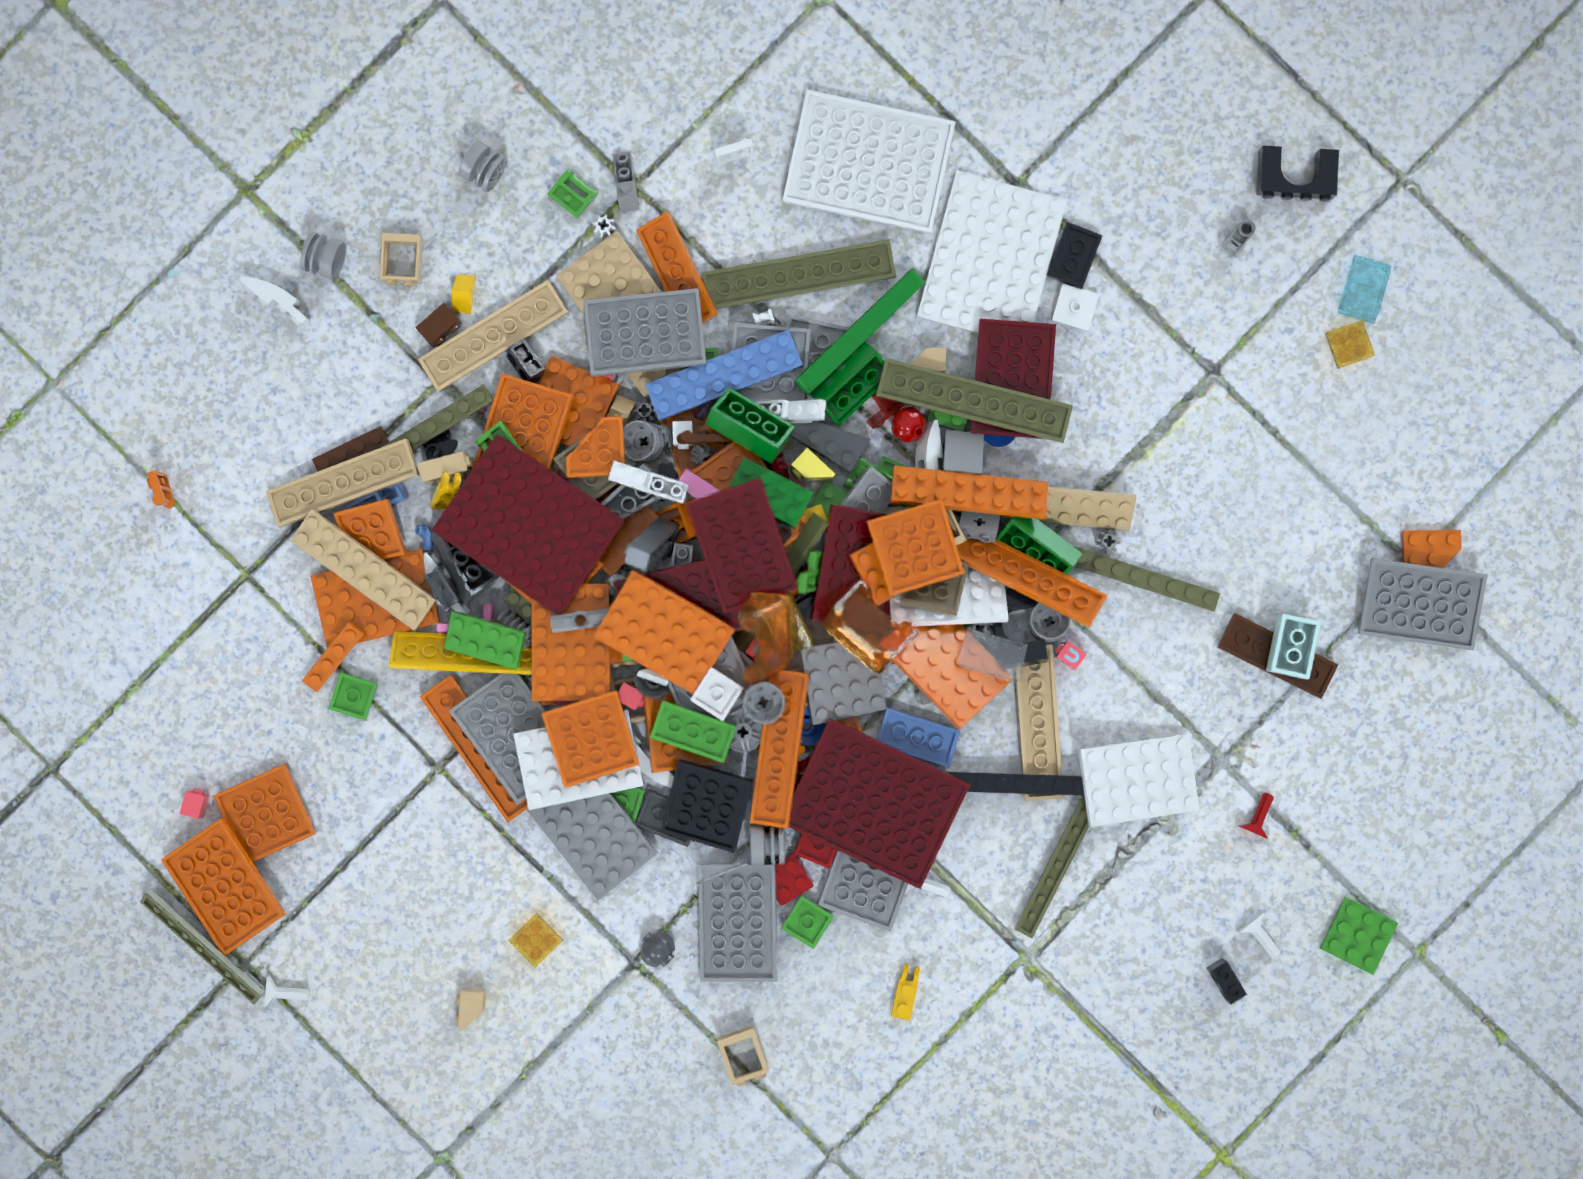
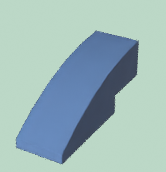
M403 482L361 497L346 505L345 508L348 509L389 498L391 506H394L410 497Z

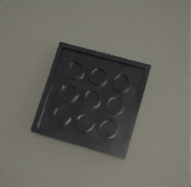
M678 759L661 832L735 853L754 780Z

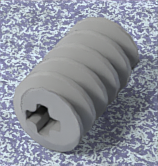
M511 609L504 610L498 616L495 623L526 631L523 649H526L532 644V626H528L526 621L523 622L521 617L517 618V614L512 613Z

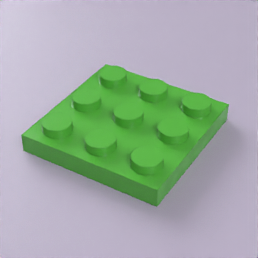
M1344 896L1320 949L1374 975L1398 922Z

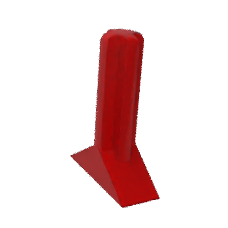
M1263 793L1251 823L1239 825V827L1268 839L1261 827L1274 796Z

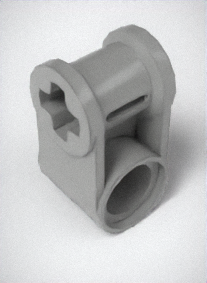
M1247 219L1240 222L1224 240L1221 247H1226L1234 253L1233 256L1237 257L1255 232L1256 226L1254 222ZM1241 226H1247L1250 230L1249 234L1243 233Z

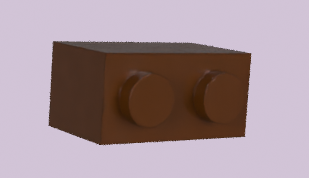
M443 303L415 328L434 348L443 344L447 335L450 333L454 334L460 328L459 325L462 322Z

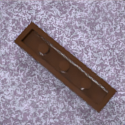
M379 426L313 458L312 461L317 471H321L379 449L389 443L383 427Z

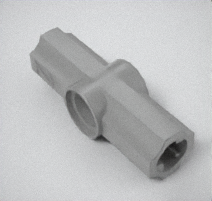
M609 608L550 616L552 632L557 633L599 627ZM580 615L586 617V622L582 626L576 624V618Z

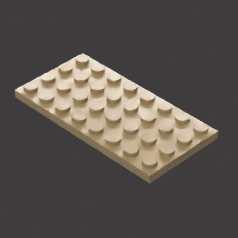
M615 231L611 236L556 275L584 316V300L662 292L618 231ZM686 367L627 373V375L643 397L646 398L649 394L645 384L684 370Z

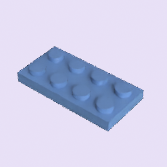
M886 708L877 740L908 755L950 767L960 730Z

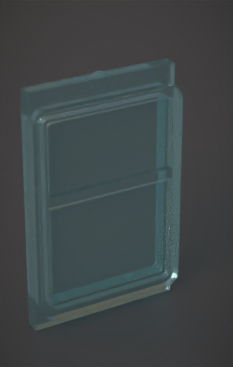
M1354 255L1338 314L1375 324L1392 265Z

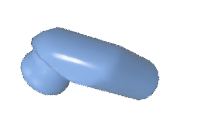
M417 525L415 533L424 539L423 550L433 551L434 543L430 537L433 532L427 525Z

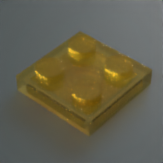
M1363 320L1325 333L1337 369L1375 356Z
M536 913L508 941L536 968L563 939Z

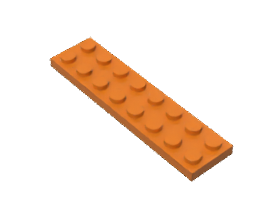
M894 465L891 503L919 506L942 499L945 509L1045 520L1047 516L1048 482Z
M970 538L957 545L960 560L969 563L970 568L1089 628L1107 599V594L996 539L995 543H986Z
M770 668L769 683L774 684L781 690L785 700V707L782 715L776 721L763 724L750 823L789 828L810 674Z
M452 674L419 696L507 823L528 809L527 799L518 805L514 802L449 713L450 709L468 697Z

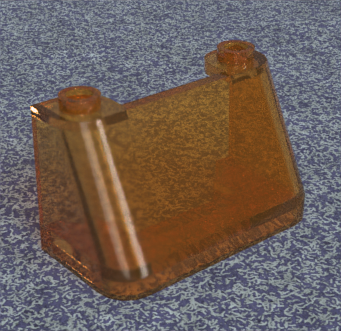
M859 580L831 609L823 625L835 639L873 672L881 674L911 642L919 630L911 622L903 621L898 625L870 600L872 597L870 586Z
M752 592L739 612V623L745 631L755 632L756 654L753 657L754 663L747 666L742 673L743 684L754 685L787 668L793 659L791 604L789 599L783 595Z

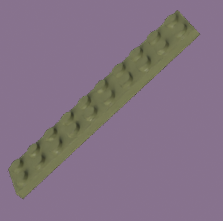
M890 239L706 271L702 272L704 286L717 310L896 278Z
M887 358L885 359L876 394L877 397L1059 443H1064L1073 405Z

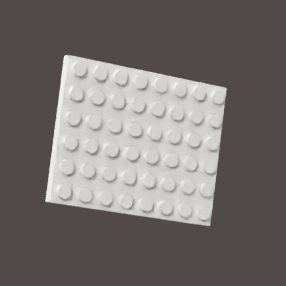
M807 90L783 202L931 234L955 121Z
M956 171L917 318L978 334L980 318L1034 322L1067 200Z

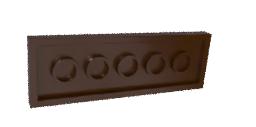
M1233 613L1217 648L1319 699L1323 698L1338 664L1315 653L1309 679H1300L1268 672L1266 668L1274 632Z

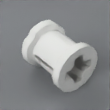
M771 308L759 314L752 313L756 325H775Z

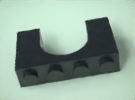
M1262 146L1259 149L1257 195L1265 199L1278 196L1283 200L1297 197L1302 201L1316 198L1321 202H1329L1337 196L1339 150L1319 149L1315 153V170L1312 181L1306 185H1294L1286 180L1281 171L1282 147Z
M1012 588L1005 589L1008 614L1016 610L1036 606V600ZM1002 622L989 623V628H993L994 635H991L993 647H997L998 654H995L997 664H1000L1005 670L1046 663L1048 661L1045 640L1017 643L1005 635Z

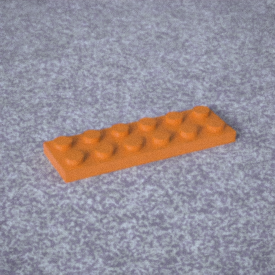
M664 212L636 230L665 292L699 288L702 324L717 316L718 313L670 212Z

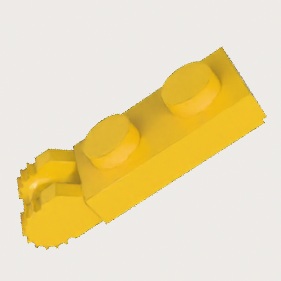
M443 472L441 482H439L430 502L431 510H445L459 490L461 482L460 473H455L453 481L449 482V473Z
M904 964L901 978L898 980L891 1017L910 1021L918 987L917 981L920 967H915L913 980H908L906 975L909 967L908 964Z

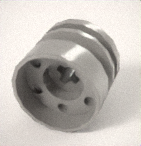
M476 141L465 154L458 174L469 182L476 179V186H482L485 192H489L501 179L508 159L504 155L499 156L497 151L490 154L491 149L489 146L481 141Z
M311 232L302 248L300 257L301 270L310 271L313 274L319 271L320 276L335 280L340 274L345 261L346 243L334 238H330L327 242L325 235Z
M640 420L632 421L625 425L623 428L624 453L627 458L642 462H655L662 458L668 448V441L664 442V435L660 433V428L655 426L656 423Z
M1039 603L1034 607L1029 617L1028 627L1036 640H1045V643L1051 644L1065 636L1070 627L1071 618ZM1050 618L1051 623H1053L1054 625L1046 627V623L1044 621H1047V619Z
M759 681L751 684L745 690L742 704L745 713L754 722L769 724L776 721L782 715L785 700L781 690L774 684ZM760 697H764V699L766 700L768 699V702L765 703V707H762L761 704H758V702L760 701Z
M745 711L727 719L726 722L737 725L730 744L731 749L741 753L750 752L760 744L763 724L754 722L747 716ZM743 726L745 730L749 731L748 734H745V737H741V734L738 733V730H741Z
M750 824L751 864L764 865L766 856H770L772 865H775V856H779L780 864H785L787 834L784 828H779V832H774V827L770 826L769 833H765L764 825Z

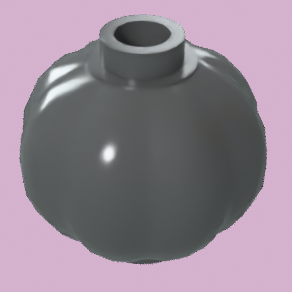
M649 932L641 940L643 942L640 950L641 958L646 965L658 967L661 964L665 967L675 957L672 954L675 950V942L667 933L658 932L652 935Z

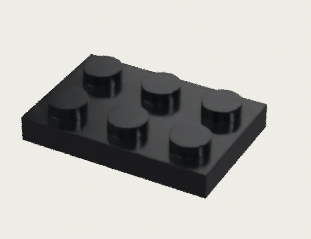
M1067 222L1046 276L1082 289L1103 235Z

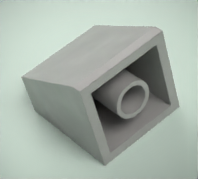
M956 429L946 430L941 470L982 475L984 434H973Z

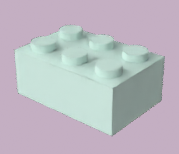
M1278 614L1266 671L1300 679H1309L1321 622Z

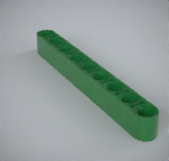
M914 268L910 269L793 382L806 396L809 395L921 288L926 281Z

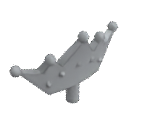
M655 424V426L660 428V433H663L664 442L668 441L669 452L671 453L673 447V428L669 430L665 425Z

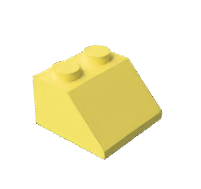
M808 448L791 464L792 474L799 481L801 479L804 481H829L835 478V473Z

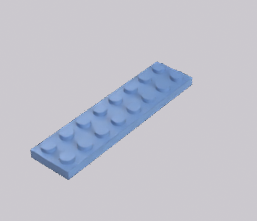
M789 330L707 360V365L691 366L649 382L645 386L658 420L661 421L719 399L729 387L737 392L803 367L791 333Z

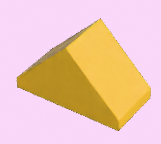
M456 275L452 287V312L472 314L476 276Z

